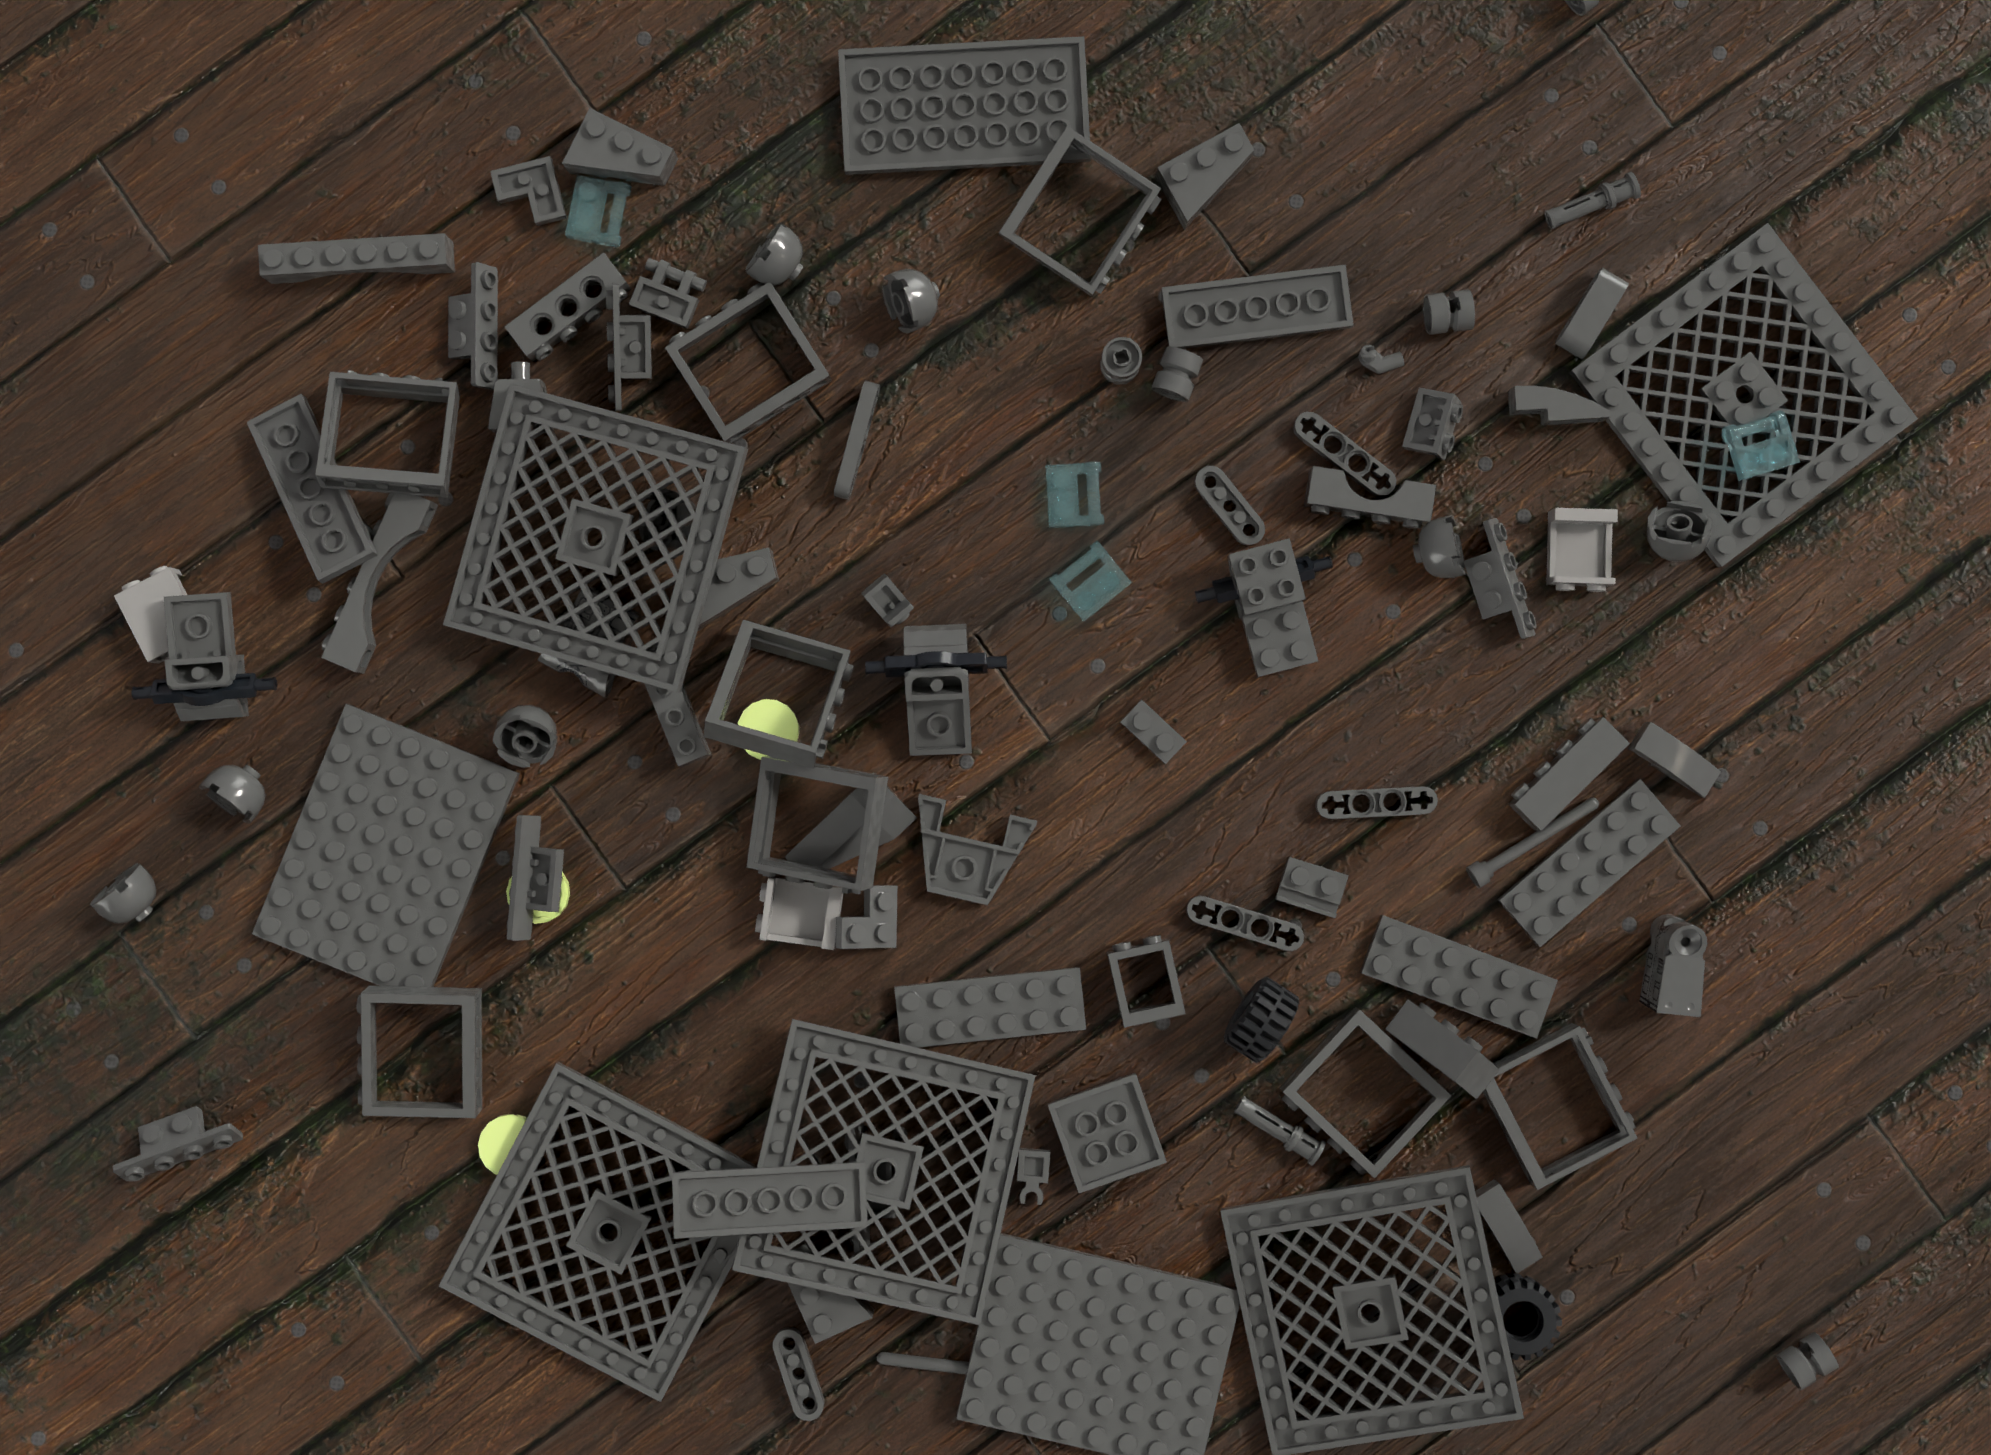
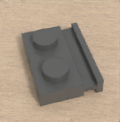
M1288 856L1275 899L1336 918V912L1349 875Z

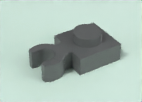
M1019 1148L1017 1181L1026 1182V1185L1020 1191L1021 1204H1025V1196L1028 1192H1035L1037 1194V1205L1042 1204L1043 1192L1039 1187V1183H1048L1050 1150Z

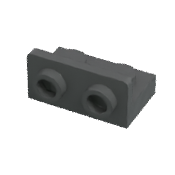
M1419 387L1402 447L1405 450L1435 455L1438 459L1445 460L1447 452L1450 453L1453 449L1455 441L1453 431L1463 414V405H1461L1458 397L1453 393Z

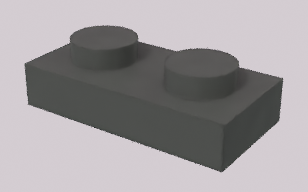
M1142 699L1120 722L1164 764H1167L1187 742Z

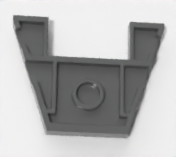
M919 794L918 803L927 892L988 905L1036 827L1037 820L1010 815L1003 846L940 832L947 800Z

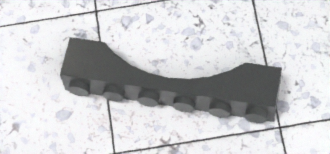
M445 233L258 245L259 273L262 278L271 284L304 282L323 276L361 272L455 273L454 244Z
M393 493L388 495L385 502V509L387 510L382 520L377 521L372 532V537H374L372 543L378 555L360 564L361 569L357 577L351 579L347 588L349 596L345 605H341L336 612L334 621L337 623L332 634L329 633L322 644L324 652L321 658L353 672L365 673L376 648L371 612L373 596L378 581L387 564L403 547L412 540L427 533L438 504L418 495Z

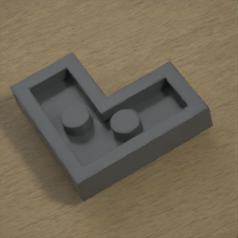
M550 156L490 171L497 201L500 204L529 197L534 221L537 226L567 219L553 160Z
M873 885V888L864 890V916L836 917L835 948H896L898 886Z

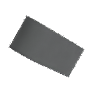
M1602 267L1589 284L1557 337L1555 344L1582 360L1605 326L1629 283Z

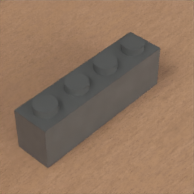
M1590 717L1584 721L1577 729L1579 734L1572 741L1569 739L1564 741L1555 751L1558 755L1550 763L1548 761L1543 762L1533 772L1536 777L1528 785L1525 782L1522 783L1511 794L1514 799L1508 805L1534 831H1542L1630 744L1604 717H1598L1594 720Z

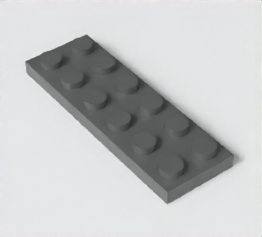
M1346 265L1161 288L1167 342L1170 347L1186 349L1348 329L1354 326Z
M299 394L247 421V425L317 580L323 584L377 556L375 547L349 491L321 488L317 481L315 473L321 429L306 397Z
M1636 779L1497 900L1536 946L1541 947L1681 826L1643 781Z
M1380 915L1360 973L1536 1039L1558 982L1554 978L1384 915Z
M1080 967L894 987L900 1044L917 1048L1086 1030Z
M865 1162L672 1172L674 1239L868 1227Z

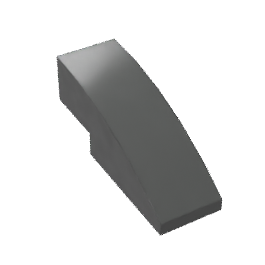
M1514 386L1508 391L1510 416L1540 414L1541 426L1603 422L1611 417L1610 410L1598 403L1556 388Z
M1644 722L1628 747L1630 751L1650 762L1652 767L1702 798L1706 797L1721 773L1720 770L1693 749L1652 722Z
M1493 1179L1476 1190L1482 1221L1515 1273L1518 1274L1543 1258L1500 1183Z

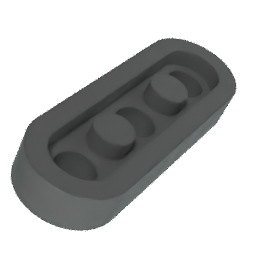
M1216 466L1203 467L1197 473L1194 481L1197 492L1237 542L1244 546L1257 544L1265 534V525L1262 519L1220 468ZM1210 477L1215 480L1213 488L1205 486L1204 480ZM1227 501L1232 502L1235 506L1234 511L1227 512L1224 509V503ZM1249 525L1254 529L1252 536H1246L1243 533L1244 526Z
M782 1328L777 1332L773 1340V1351L793 1411L801 1420H815L821 1415L825 1400L805 1338L797 1328ZM792 1338L795 1341V1345L787 1347L784 1344V1339ZM802 1368L805 1371V1375L802 1377L796 1376L794 1369ZM810 1397L814 1400L815 1404L809 1407L804 1404L803 1400Z

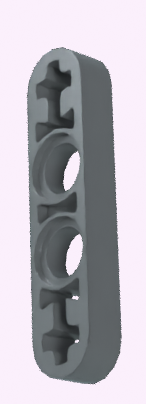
M864 381L838 473L834 497L850 500L877 404L880 384Z
M1307 411L1296 418L1293 424V431L1297 438L1336 468L1343 470L1345 475L1376 497H1384L1394 490L1396 486L1395 474L1318 414ZM1311 419L1314 422L1312 427L1318 433L1321 432L1322 428L1327 430L1319 439L1318 444L1313 441L1317 437L1315 433L1308 431L1305 434L1301 431L1303 428L1302 423H1300L1301 420L1307 422ZM1328 437L1337 438L1341 444L1339 452L1335 454L1327 452L1324 448L1325 439ZM1355 455L1362 457L1365 461L1364 470L1361 472L1352 471L1348 465L1350 457ZM1371 466H1374L1376 470L1372 474L1377 478L1383 475L1388 478L1386 484L1389 487L1388 489L1383 487L1378 490L1375 487L1377 481L1369 476L1367 481H1365L1362 477L1369 472Z
M1424 786L1327 791L1317 797L1315 809L1321 817L1326 819L1421 815L1431 813L1437 806L1438 798L1433 789ZM1409 791L1408 798L1420 797V792L1424 791V796L1430 797V803L1425 804V809H1421L1420 804H1408L1410 810L1405 811L1407 800L1404 792ZM1388 793H1394L1400 799V805L1394 811H1389L1384 807L1383 800ZM1347 794L1346 808L1348 814H1343V807L1333 808L1332 814H1328V810L1322 808V802H1327L1328 796H1331L1334 802L1344 801L1342 795ZM1360 794L1366 796L1369 800L1368 809L1361 813L1355 811L1352 805L1354 797Z
M1201 895L1192 897L1186 905L1187 916L1192 921L1204 926L1286 951L1297 950L1304 942L1302 929L1288 921ZM1200 901H1205L1204 907L1214 911L1215 904L1220 905L1216 913V923H1210L1212 916L1202 914L1200 918H1196V912L1192 910L1193 904L1199 905ZM1226 910H1234L1238 914L1239 920L1234 927L1230 928L1222 924L1221 916ZM1256 919H1264L1268 924V931L1264 936H1255L1251 931V925ZM1274 923L1280 924L1277 930L1282 932H1288L1290 928H1293V934L1297 936L1296 942L1291 941L1289 945H1285V939L1279 936L1274 937V942L1269 941L1274 933Z

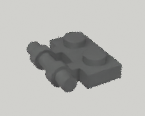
M649 258L645 269L653 272L654 276L652 280L640 276L629 302L630 307L688 329L699 303L698 298L690 296L689 292L692 288L703 292L707 280L697 277V273L690 270L684 272L671 267L670 262L662 259L659 262ZM668 278L680 283L678 291L663 285L665 279Z

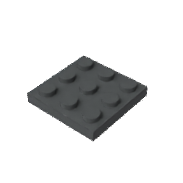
M1135 1072L1047 1103L1078 1193L1167 1163Z

